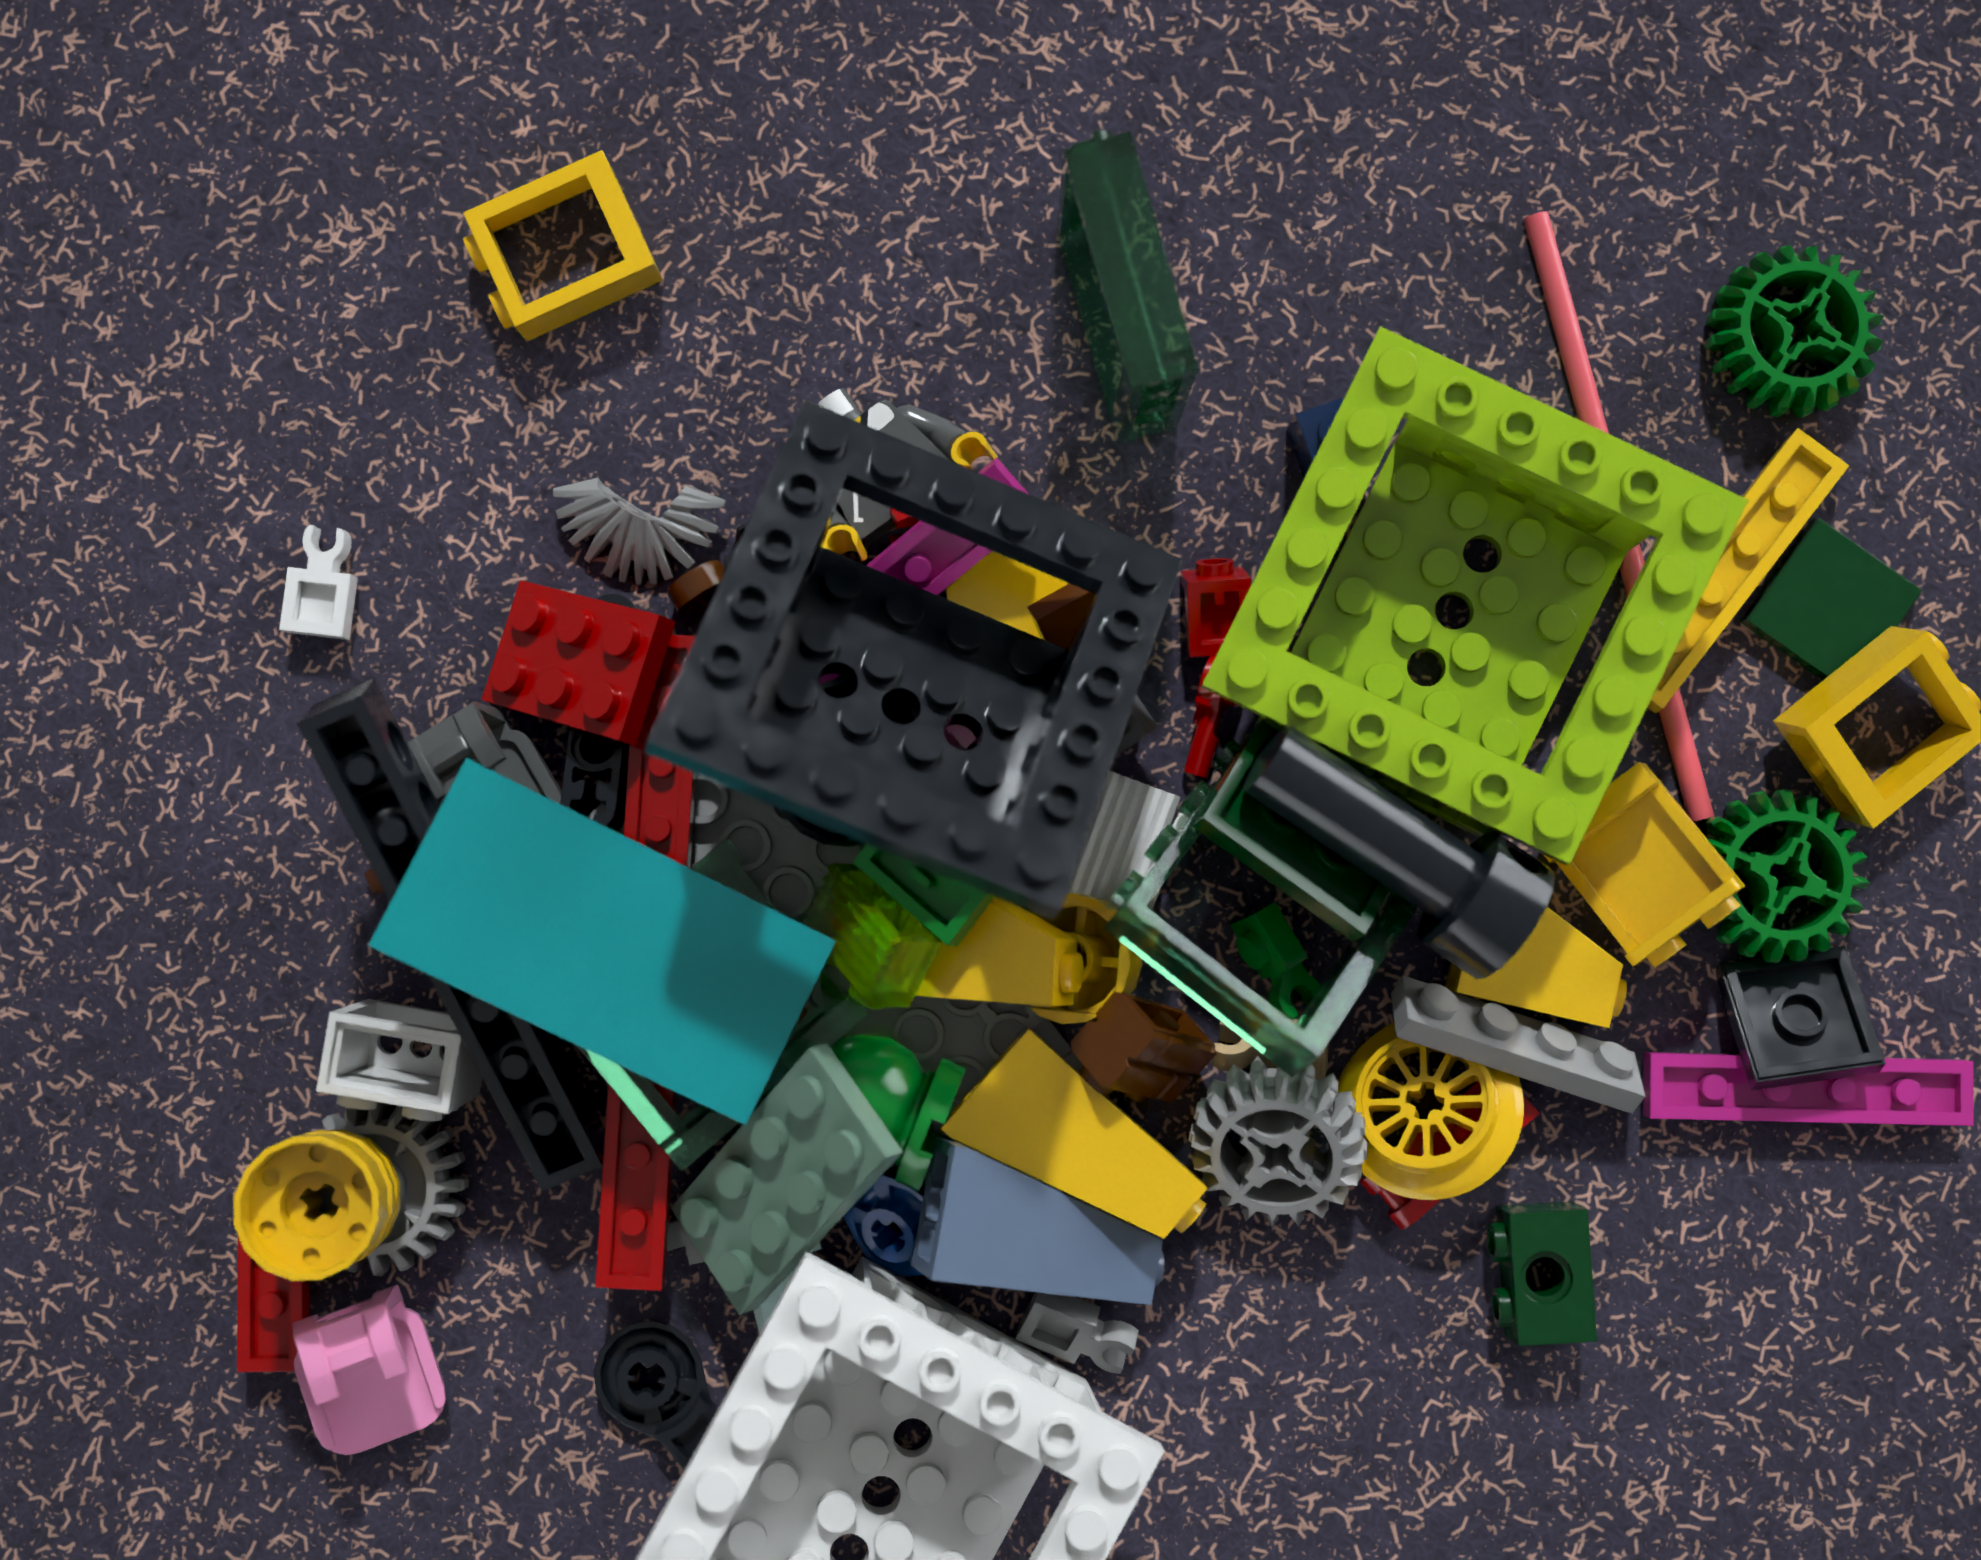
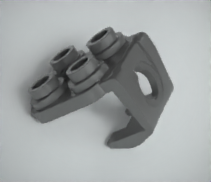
M472 702L408 742L440 807L466 758L559 804L561 802L562 791L534 742L523 732L513 730L504 714L493 706Z

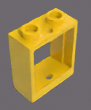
M603 150L463 212L472 234L463 237L466 249L479 273L489 269L498 289L488 294L491 304L502 326L505 329L515 326L526 341L539 337L663 280ZM589 189H593L625 260L525 304L493 233Z
M1890 626L1773 720L1832 808L1840 812L1839 816L1843 820L1874 829L1981 742V714L1979 712L1981 711V701L1971 688L1957 679L1947 664L1949 653L1946 647L1936 636L1928 631ZM1907 667L1945 724L1872 782L1834 724Z

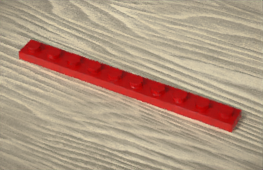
M671 635L636 746L629 745L624 836L690 868L696 773L645 753L648 739L696 637ZM612 1061L609 1062L595 1288L662 1291L665 1287L677 1092Z

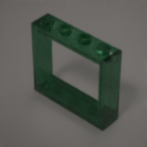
M1100 130L1093 132L1092 139L1072 144L1073 147L1063 150L1056 233L1116 444L1119 445L1177 429L1199 368L1131 131L1112 136L1111 131Z
M1231 739L1210 765L1219 772L1212 784L1208 785L1201 779L1177 810L1186 816L1179 828L1176 830L1167 824L1144 852V855L1153 862L1143 876L1133 869L1110 897L1109 901L1117 906L1118 909L1104 926V929L1290 1077H1293L1320 1057L1417 910V907L1390 890L1366 935L1355 942H1350L1296 1024L1149 909L1147 905L1201 834L1192 826L1241 747L1240 744Z

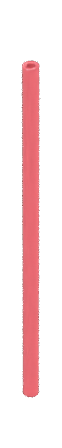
M1547 211L1532 214L1523 221L1578 420L1609 434L1549 214ZM1640 543L1626 553L1619 567L1627 598L1645 563ZM1679 688L1666 706L1659 711L1686 813L1692 821H1698L1715 815Z

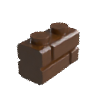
M1114 992L1096 1012L1097 1021L1089 1020L1070 1041L1071 1051L1083 1064L1079 1072L1093 1089L1105 1096H1109L1113 1090L1120 1091L1137 1103H1141L1145 1097L1173 1103L1191 1083L1189 1075L1191 1073L1198 1075L1217 1054L1215 1044L1184 1010L1123 992Z

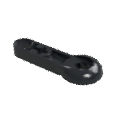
M655 1320L632 1323L615 1332L599 1351L594 1368L596 1394L606 1412L623 1425L658 1439L685 1470L718 1410L717 1405L710 1398L700 1355L691 1339L673 1325ZM641 1362L643 1366L649 1368L657 1363L664 1370L658 1382L664 1385L656 1389L654 1385L648 1383L640 1388L634 1382L639 1369L633 1368V1365Z

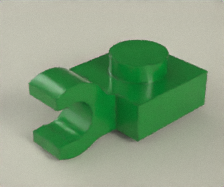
M1275 902L1254 910L1230 924L1237 937L1236 945L1238 952L1244 962L1250 968L1257 970L1262 980L1268 977L1271 978L1272 986L1268 1002L1274 1016L1292 1020L1299 1016L1290 1000L1292 989L1300 993L1307 1006L1324 1000L1320 984L1308 974L1301 963L1308 956Z

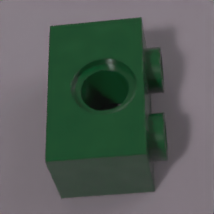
M1573 1201L1496 1206L1497 1223L1488 1224L1487 1242L1492 1262H1500L1502 1288H1493L1492 1312L1497 1328L1504 1327L1505 1335L1518 1346L1597 1342L1588 1209ZM1548 1257L1552 1265V1273L1549 1280L1540 1287L1529 1288L1526 1283L1528 1266L1538 1258Z

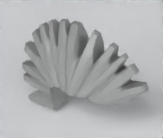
M599 478L553 488V497L575 500L573 503L556 510L558 519L576 516L561 528L563 532L578 528V531L569 542L574 546L595 534L584 557L588 563L594 560L612 542V548L603 574L611 578L620 568L619 581L626 583L634 566L636 585H642L646 571L650 584L658 583L659 569L665 581L673 578L669 552L687 569L696 563L680 539L709 547L712 540L701 533V531L717 533L719 526L696 514L694 510L725 507L726 500L688 485L669 504L670 509L663 513V517L659 518L642 511L625 499H622L610 488L606 487Z

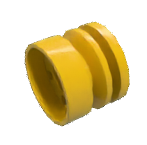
M347 1129L315 1130L297 1135L266 1148L245 1169L234 1195V1227L245 1252L265 1271L291 1281L322 1280L369 1256L391 1234L401 1209L400 1179L390 1156L371 1138ZM332 1186L335 1192L331 1200L339 1208L323 1214L318 1209L322 1203V1198L315 1191Z

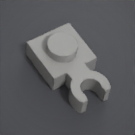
M1035 1292L1020 1320L1015 1340L1074 1364L1080 1353L1091 1357L1093 1362L1101 1369L1121 1374L1126 1353L1132 1355L1135 1350L1139 1330L1123 1321L1110 1320L1104 1322L1099 1320L1100 1306L1078 1297Z

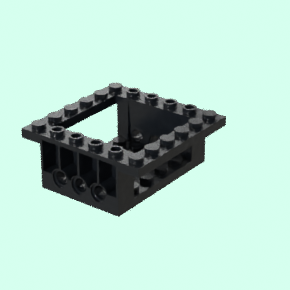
M805 400L652 730L645 753L1054 920L1062 910L1183 559ZM846 489L1095 594V597L1065 649L823 548L841 491ZM827 674L841 675L850 681L854 693L847 698L831 697L822 690L819 679ZM892 699L904 701L913 709L916 720L909 724L894 723L884 715L881 704ZM950 725H961L968 728L976 738L977 747L971 750H960L953 747L944 736V728Z

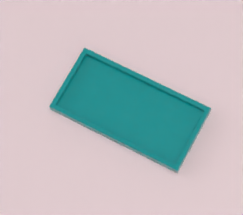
M466 758L368 946L746 1125L836 941Z

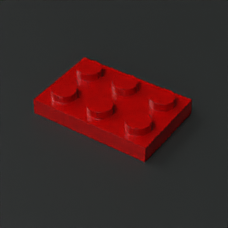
M520 580L481 700L636 746L676 622L659 614Z

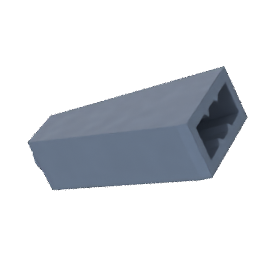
M934 1135L931 1151L933 1156L928 1167L911 1266L932 1281L1152 1305L1155 1286L1160 1283L1164 1273V1255L1161 1250L1163 1240L947 1136Z

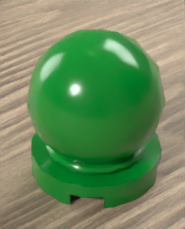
M860 1033L832 1042L829 1047L903 1151L893 1162L895 1166H899L894 1181L919 1191L933 1156L931 1151L934 1135L941 1136L940 1133L929 1130L933 1120L945 1124L966 1068L942 1058L936 1073L932 1070H928L925 1073L913 1052L889 1037Z

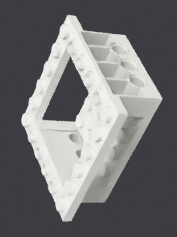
M805 1251L635 1560H836L830 1552L831 1546L837 1538L845 1534L857 1535L866 1542L868 1550L861 1560H993L1044 1465L1072 1479L1029 1560H1106L1165 1450L1161 1443L1102 1412L1086 1378L864 1257H861L850 1276ZM911 1418L924 1421L931 1429L927 1443L916 1450H907L900 1447L893 1438L897 1426L904 1420ZM874 1477H889L899 1486V1494L890 1505L875 1507L867 1503L863 1498L862 1490L865 1484Z

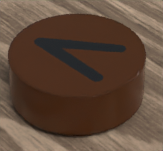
M717 560L705 562L691 569L669 586L667 595L679 614L690 612L714 598L726 572L723 563Z

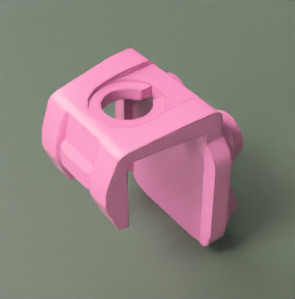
M398 1284L375 1292L372 1298L320 1317L318 1314L293 1322V1336L298 1350L294 1359V1371L316 1437L325 1449L343 1455L360 1453L427 1427L435 1422L443 1411L446 1400L445 1383L425 1323L419 1313L406 1308Z

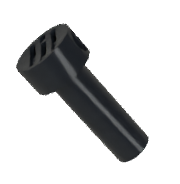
M1290 724L1282 726L1269 740L1244 780L1242 787L1244 792L1422 910L1423 915L1419 922L1417 935L1421 943L1475 979L1487 978L1501 969L1531 935L1547 908L1554 889L1555 873L1548 866L1496 831L1485 833L1470 845L1466 844Z

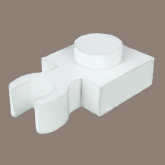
M308 525L303 534V547L308 556L307 569L288 567L279 630L294 634L350 640L358 578L351 574L340 573V566L350 553L351 536L345 530L337 528L335 545L332 549L322 552L319 548L321 529L314 525Z

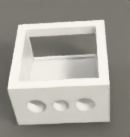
M366 999L329 1012L316 1091L337 1095L336 1104L353 1109L373 1110L377 1108L378 1102L403 1106L401 1115L407 1118L422 1121L442 1120L443 1113L449 1114L452 1111H457L459 1107L479 1096L482 1076L448 1012L373 999ZM381 1035L401 1038L402 1046L400 1050L396 1053L385 1051L380 1044ZM418 1041L432 1044L431 1053L426 1057L417 1055L413 1050V1042ZM443 1046H446L445 1054L443 1057L442 1049Z

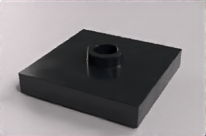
M1845 946L1830 948L1825 952L1808 951L1807 958L1803 961H1792L1785 954L1779 963L1766 962L1763 958L1718 965L1715 971L1717 983L1751 1091L1878 1073L1885 1066L1886 1062Z

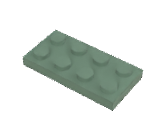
M823 1044L810 1047L751 1114L747 1124H743L670 1209L738 1314L742 1315L757 1309L797 1267L805 1251L810 1253L903 1151L829 1045Z

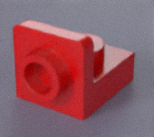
M1228 558L1198 560L1195 562L1196 570L1180 571L1181 585L1185 590L1186 645L1189 657L1217 656L1251 587V577L1243 567H1234V560Z

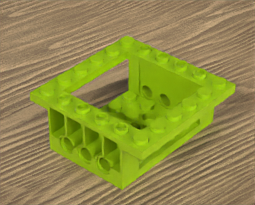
M1380 326L1201 687L1259 715L1255 725L1264 720L1273 728L1279 730L1282 726L1290 724L1399 799L1477 837L1496 831L1564 865H1569L1749 500ZM1404 418L1406 420L1289 653L1287 649L1401 419ZM1649 536L1657 538L1541 775L1522 766L1626 553ZM1474 539H1483L1490 542L1495 547L1498 556L1495 568L1484 573L1476 572L1469 568L1463 557L1464 547L1467 542ZM1455 595L1467 603L1470 617L1465 627L1449 629L1438 621L1435 607L1441 597ZM1426 651L1434 654L1439 659L1442 666V675L1435 685L1421 686L1410 678L1407 671V663L1412 654Z

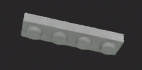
M1402 975L1391 992L1396 1037L1631 1114L1645 1098L1635 1052L1627 1050L1617 1043L1603 1042L1570 1031L1557 1023L1533 1019L1512 1012L1500 1004L1485 1003L1452 992L1442 985L1436 983L1428 984Z

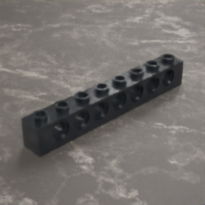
M373 678L313 704L296 724L391 903L436 817L440 805L376 679ZM429 975L541 1191L543 1192L601 1167L604 1157L605 1127L559 1037Z

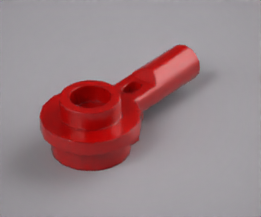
M1216 656L1208 658L1200 678L1195 699L1196 711L1193 717V724H1196L1197 728L1183 770L1204 778L1208 777L1219 739L1216 733L1222 714L1227 705L1238 706L1201 687Z

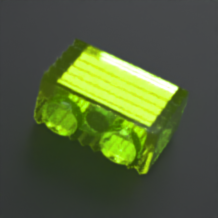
M833 863L827 867L829 874L822 878L824 885L817 888L819 895L811 900L814 906L806 910L808 917L803 919L801 923L836 941L826 963L837 968L850 984L848 992L857 1003L870 1009L909 1007L942 941L855 864Z

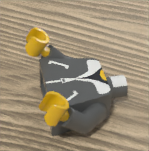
M844 388L830 393L817 404L973 471L974 469L971 464L977 458L982 456H988L991 460H994L996 457L998 458L982 434L978 432L967 433L950 420L911 404L896 408L890 401L884 399L862 413ZM842 489L823 548L840 555L848 551L858 552L862 561L866 560L867 552L865 549L896 527L890 516V508Z

